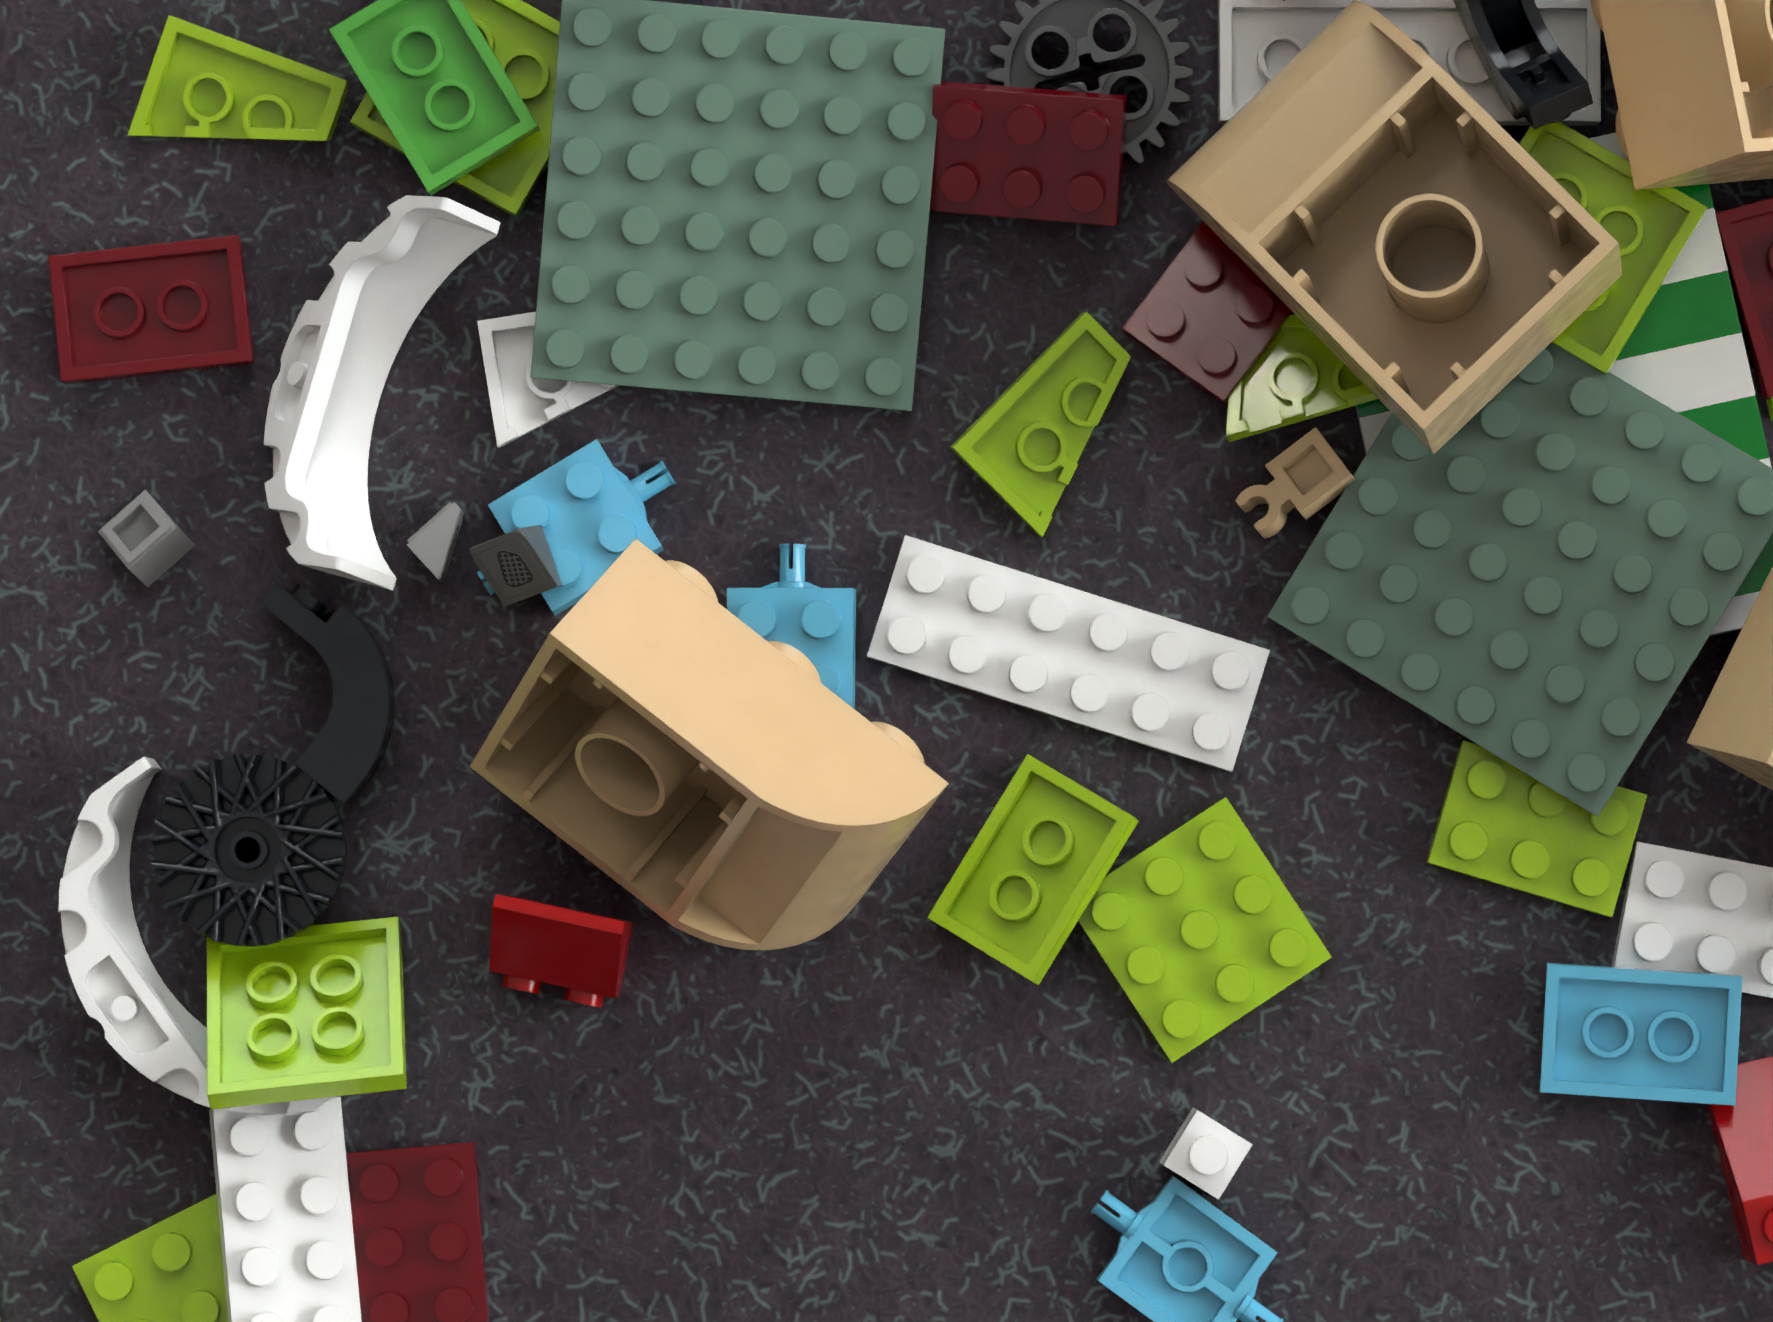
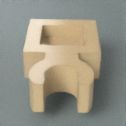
M1315 427L1265 465L1274 477L1272 482L1266 486L1253 485L1246 488L1239 494L1236 503L1245 513L1253 510L1259 504L1269 505L1266 516L1253 525L1263 538H1269L1283 528L1287 520V513L1296 507L1307 520L1343 493L1347 485L1354 481L1355 478Z

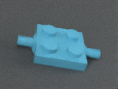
M596 439L488 504L505 534L523 527L542 525L562 586L541 594L556 616L576 604L635 539L639 540L655 554L664 550L648 524L646 508L643 502L676 483L663 461H660L659 464L630 481L626 475L612 465ZM478 571L477 574L490 595H493L494 590L482 572Z
M779 544L780 582H774L761 588H727V610L765 640L783 642L802 652L818 671L821 684L855 709L856 589L820 588L805 582L806 544H793L792 569L791 545Z
M1171 1175L1153 1202L1140 1209L1137 1213L1110 1194L1108 1190L1099 1199L1118 1212L1119 1216H1115L1099 1203H1096L1091 1210L1092 1214L1097 1215L1121 1233L1116 1253L1100 1273L1097 1280L1153 1322H1236L1237 1319L1241 1322H1260L1256 1319V1316L1261 1317L1266 1322L1284 1321V1319L1279 1318L1253 1299L1259 1278L1278 1252L1173 1175Z

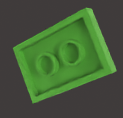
M377 0L329 29L430 196L540 130L461 0Z

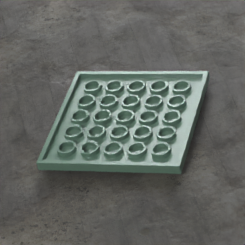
M562 0L530 378L912 411L938 121L932 115L934 84H941L945 29L649 0Z
M1550 343L1434 455L1391 413L1353 475L1355 480L1345 488L1267 617L1598 817L1773 534V469L1610 372L1604 374L1560 347Z

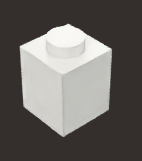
M1192 1108L1159 1162L1219 1200L1253 1144L1197 1109Z

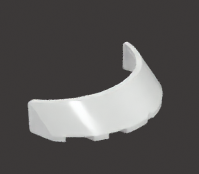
M411 195L402 197L387 207L390 211V216L378 225L362 242L348 241L329 265L334 270L333 278L319 300H306L290 332L280 359V372L272 386L265 423L264 445L273 448V477L265 482L266 497L269 508L280 514L285 533L291 543L286 548L289 554L300 565L391 591L394 589L397 578L387 565L378 546L373 531L368 502L369 449L379 400L399 348L427 301L461 262L486 242L497 236L500 227L499 221L445 197Z
M142 757L94 791L89 796L77 819L79 822L68 850L63 878L60 879L58 912H61L62 934L66 952L64 957L75 990L86 1012L90 1017L102 1024L105 1031V1039L122 1058L151 1081L157 1082L172 1092L194 1101V1103L210 1107L207 1097V1028L179 1003L164 984L146 952L134 916L129 867L133 831L145 792L153 776L162 770L155 759ZM335 1097L217 1110L253 1115H288L317 1110Z

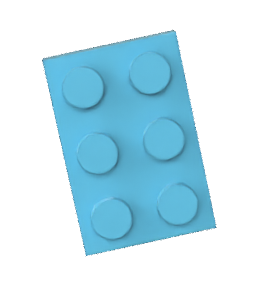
M1547 963L1540 1092L1735 1106L1742 975Z

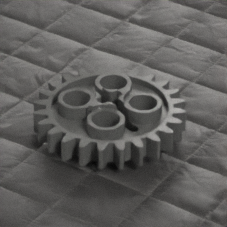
M1017 0L1015 6L1023 20L1019 25L1006 21L1000 22L999 27L1011 40L1009 45L990 46V53L1005 62L1004 68L987 72V79L995 83L1004 84V86L1035 88L1041 82L1078 74L1081 72L1080 61L1092 58L1096 67H1105L1129 57L1142 55L1145 58V63L1142 66L1102 75L1099 77L1100 88L1095 91H1088L1084 82H1076L1056 90L1112 94L1115 86L1124 80H1134L1141 83L1147 91V100L1141 110L1126 114L1124 154L1128 153L1137 164L1142 165L1144 164V157L1140 147L1141 144L1147 141L1153 146L1163 149L1165 143L1157 131L1160 124L1173 128H1179L1181 124L1180 120L1169 111L1170 105L1189 104L1190 96L1176 89L1175 84L1178 81L1193 77V69L1175 65V59L1190 51L1189 43H1170L1168 38L1180 26L1178 18L1169 19L1162 23H1159L1156 19L1164 6V0H1153L1145 7L1140 3V0H1039L1040 4L1035 8ZM1107 19L1121 20L1130 29L1131 36L1129 42L1123 49L1117 52L1104 51L1094 41L1096 28ZM1048 36H1056L1063 39L1069 46L1067 60L1056 69L1047 70L1041 68L1034 62V48L1041 39Z

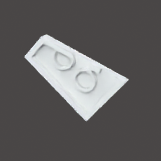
M536 312L477 321L498 448L619 386L530 378Z

